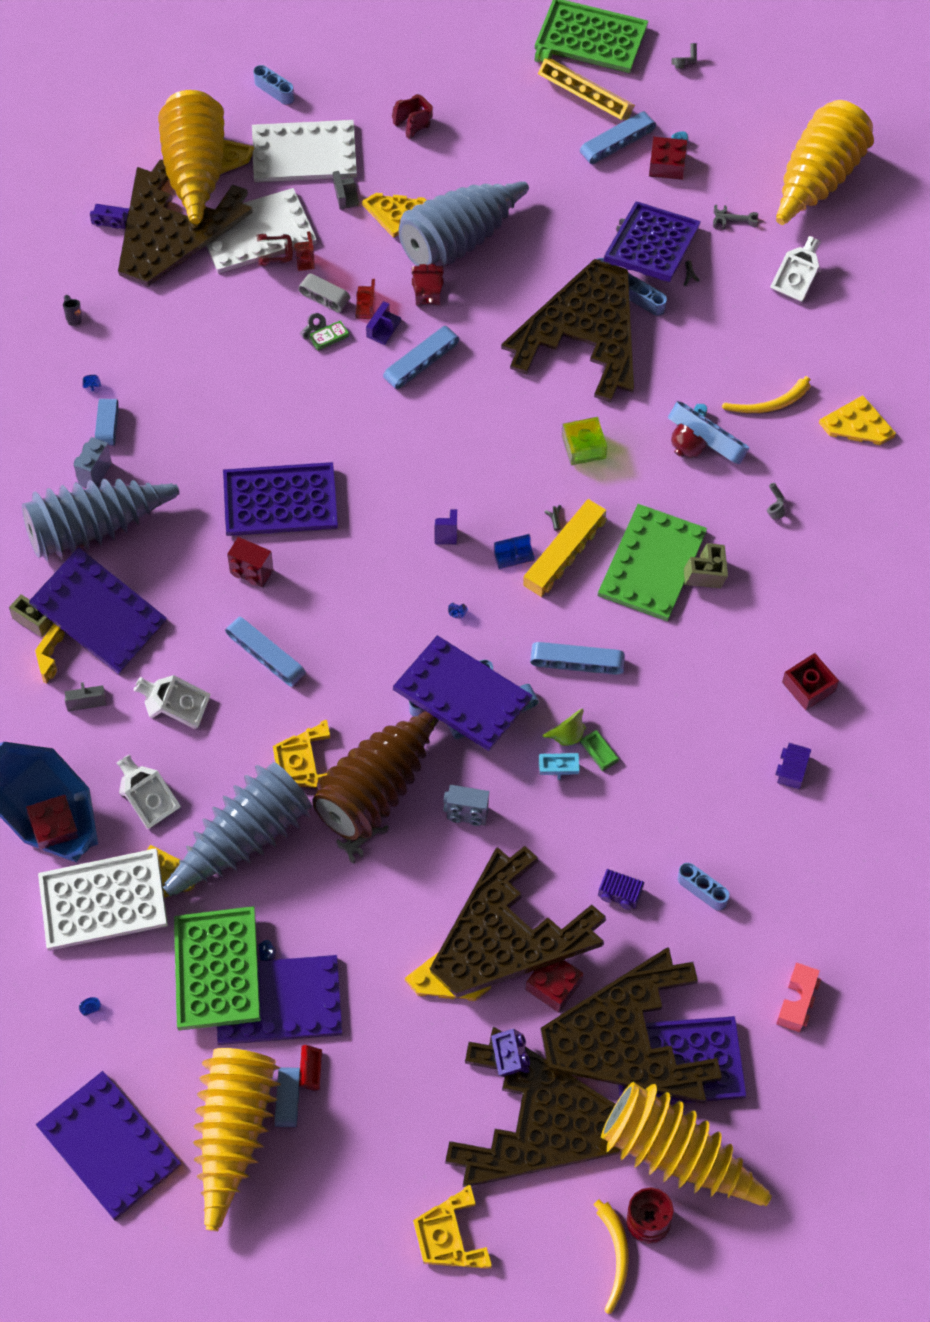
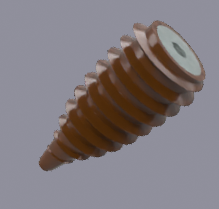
M424 711L418 716L411 717L408 722L400 721L396 726L389 725L384 727L382 732L373 733L369 739L361 741L358 748L351 749L347 757H342L338 761L337 766L331 767L327 775L320 777L317 782L318 791L312 799V804L320 819L332 831L349 840H356L358 837L370 838L372 836V828L381 826V817H388L390 815V807H396L399 804L398 796L406 795V784L414 783L415 777L413 772L421 770V763L418 758L423 759L426 757L424 746L425 744H430L429 737L439 719Z

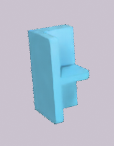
M579 753L539 754L540 775H557V780H560L561 775L579 774Z

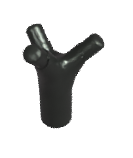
M690 260L686 261V280L683 284L684 286H687L690 278L697 282L700 281L694 273L692 262Z
M558 505L557 508L553 506V513L547 510L544 512L551 518L554 531L561 530L559 521L561 505Z

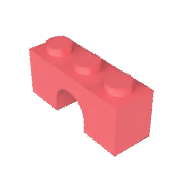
M796 962L788 988L797 991L801 999L798 1001L784 999L777 1025L800 1032L802 1026H807L810 1015L806 1013L808 1007H813L816 998L812 994L814 989L818 990L821 978H818L820 970Z

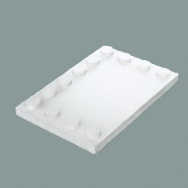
M353 120L252 125L254 182L333 179L334 171H339L341 178L357 177Z
M294 188L243 203L251 206L253 213L206 245L219 274L258 262L260 258H272L285 254L284 240L257 242V234H267V236L288 234L292 239L293 251L317 244V239Z
M157 849L38 873L46 948L48 951L168 926Z

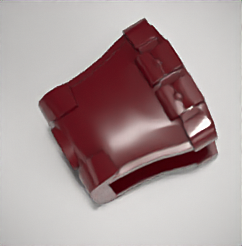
M416 94L410 99L396 101L392 112L393 124L397 126L407 120L406 137L408 139L414 137V134L421 129L430 127V119L433 117V106L422 95Z
M288 234L280 236L256 235L257 242L284 240L285 257L258 259L259 266H266L272 262L286 263L292 260L293 247L291 236Z
M436 264L412 266V286L415 292L416 305H440V294L444 285V278H442L444 267L436 266Z

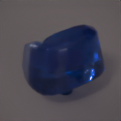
M95 374L86 375L82 379V387L84 389L90 387L91 392L94 391V387L102 385L99 376Z
M453 602L448 605V613L454 618H463L468 611V607L464 603L457 605Z
M270 940L262 941L258 945L260 960H274L276 957L274 945Z
M96 997L87 998L79 1004V1011L83 1016L101 1009L100 1000Z

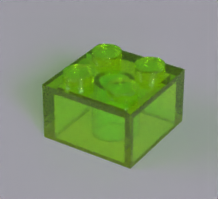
M598 417L562 424V439L571 465L606 459L607 443Z

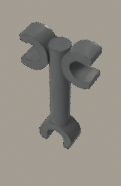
M717 205L714 206L713 213L715 218L713 220V228H716L717 223H721L722 229H725L726 221L748 222L752 227H756L758 224V220H753L758 219L757 212H752L749 215L726 214V205H724L723 210H718Z
M389 826L372 828V836L370 838L358 837L353 842L346 839V843H342L337 839V846L345 850L350 862L354 864L355 858L353 854L357 853L361 858L364 856L363 850L359 846L378 833H387Z

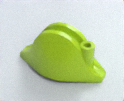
M583 708L542 736L554 739L563 746L578 743L583 737L584 730L587 729L582 721Z

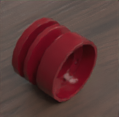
M652 1187L643 1188L634 1193L629 1201L626 1219L627 1228L632 1237L640 1242L651 1244L657 1243L667 1236L670 1231L674 1211L672 1201L668 1195L660 1189Z

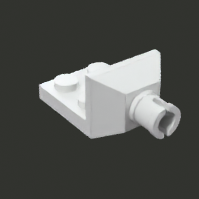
M809 236L803 248L799 247L788 251L770 288L803 303L816 274L820 275L821 273L816 255L821 241L816 238L814 240L813 237Z
M175 675L159 679L155 683L140 677L134 687L135 692L145 695V705L149 717L154 718L162 712L194 729L198 728L211 695Z
M130 754L117 762V765L125 775L121 779L119 794L126 796L147 829L181 807L157 770L143 766L138 767Z

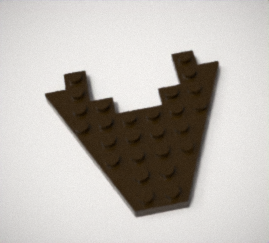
M160 159L152 171L137 167L118 267L119 276L147 286L153 284L253 213L251 206L242 203L248 195L247 189L232 184L216 209L206 207L201 222L199 224H192L187 215L167 209L173 198L171 194L161 191L169 179L163 160Z
M593 259L501 344V349L515 353L510 369L527 374L540 345L557 350L562 336H566L595 346L590 362L605 366L594 393L595 398L611 403L617 388L633 393L634 374L628 270Z
M526 846L522 847L511 857H508L497 847L429 969L431 974L458 998L602 947L604 940L594 931L606 921V916L591 904L562 929L550 918H546L537 927L531 929L509 909L522 898L521 893L511 884L538 863V857Z
M669 947L665 948L542 1026L540 1033L548 1070L628 1087L632 1082H635L644 1089L652 1084H656V1093L663 1095L668 1092L671 1097L705 1103L706 1097L702 1084L722 1080L718 1059L714 1058L676 1065L672 1045L651 1049L643 1016L645 1012L662 1010L659 990L698 983L694 962L673 965Z
M492 1027L491 1036L501 1033L502 1031L497 1029L496 1027ZM490 1037L489 1045L469 1041L465 1064L497 1069L492 1038ZM525 1046L526 1053L530 1059V1072L524 1073L520 1071L504 1076L502 1091L522 1094L516 1132L495 1129L491 1149L449 1141L445 1164L466 1168L462 1186L466 1187L468 1185H480L620 1154L621 1149L616 1146L609 1152H606L608 1142L601 1138L605 1123L616 1104L570 1074L548 1070L546 1059Z

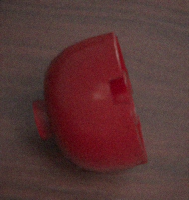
M681 423L678 424L672 433L671 443L675 448L674 453L681 458L684 456L695 458L708 445L700 435L697 436L692 429Z

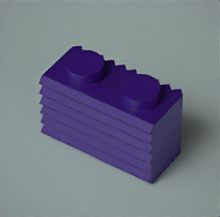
M790 742L787 748L783 747L780 759H784L783 764H778L775 774L779 776L778 784L800 789L811 748Z
M606 869L598 890V896L605 902L611 903L613 901L619 903L624 909H636L645 882Z

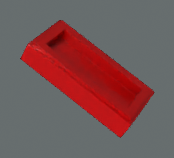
M307 1044L301 1046L300 1087L313 1091L320 1090L322 1049Z

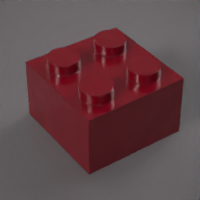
M653 136L649 176L683 180L687 140Z
M237 537L227 553L229 570L234 577L245 579L254 586L264 587L274 570L272 552Z
M813 653L785 671L782 683L805 710H808L836 692L839 680L818 655Z
M66 795L26 806L39 850L78 838Z
M562 960L550 966L534 970L526 981V991L559 1013L582 983L584 973L567 961Z

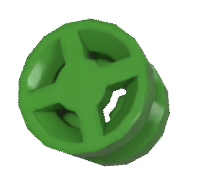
M539 45L534 61L543 62L545 58L551 59L553 49H545Z

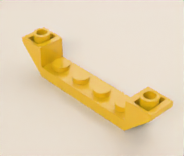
M55 623L35 649L43 682L46 684L50 678L52 679L56 675L57 667L55 660L50 657L57 643L61 642L65 635V632Z

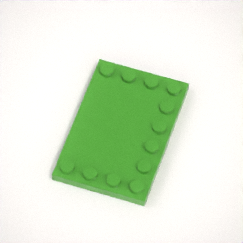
M552 0L534 49L537 50L538 46L541 45L545 49H553V54L630 73L646 32L648 20L567 0Z
M637 504L597 596L668 621L685 583L684 567L690 557H696L706 535L707 528Z
M255 907L174 916L178 1031L261 1021Z

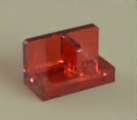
M308 231L307 241L294 244L298 271L315 269L311 233Z
M372 279L371 286H358L356 293V319H371L374 315L375 279Z

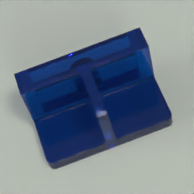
M530 534L494 542L493 554L498 569L535 560L530 545Z

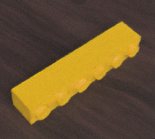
M545 58L539 69L538 74L620 120L629 119L635 107V104L553 59Z
M587 499L523 576V586L540 597L545 592L548 593L553 587V582L562 577L564 569L572 565L576 554L584 550L586 542L594 538L596 530L604 526L607 520L606 509Z

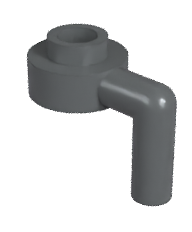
M690 43V57L671 58V65H675V68H685V65L695 64L697 62V43Z
M312 313L308 317V325L300 332V336L308 339L310 337L309 333L312 330L318 331L324 328L326 325L325 317L320 313ZM318 318L319 323L315 325L313 320Z
M774 482L769 485V488L777 500L768 507L767 513L772 519H780L785 515L787 508L784 505L785 497Z

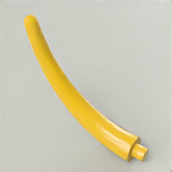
M807 376L804 379H799L787 393L768 402L758 404L723 403L722 408L740 413H765L779 410L793 404L804 396L811 387L809 383L811 379Z
M598 1199L593 1205L598 1209L596 1214L601 1218L611 1234L616 1253L615 1281L610 1298L605 1306V1312L611 1314L621 1297L627 1278L629 1264L628 1242L624 1227L615 1210L612 1209L609 1202L604 1204Z

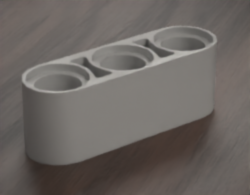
M308 274L298 287L302 295L335 312H341L351 298L344 289L313 274Z

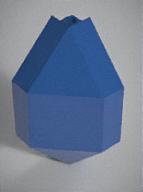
M5 741L0 743V817L24 843L39 848L26 806L66 795L78 838L42 850L77 863L81 855L86 853L90 847L98 845L90 788L54 748Z

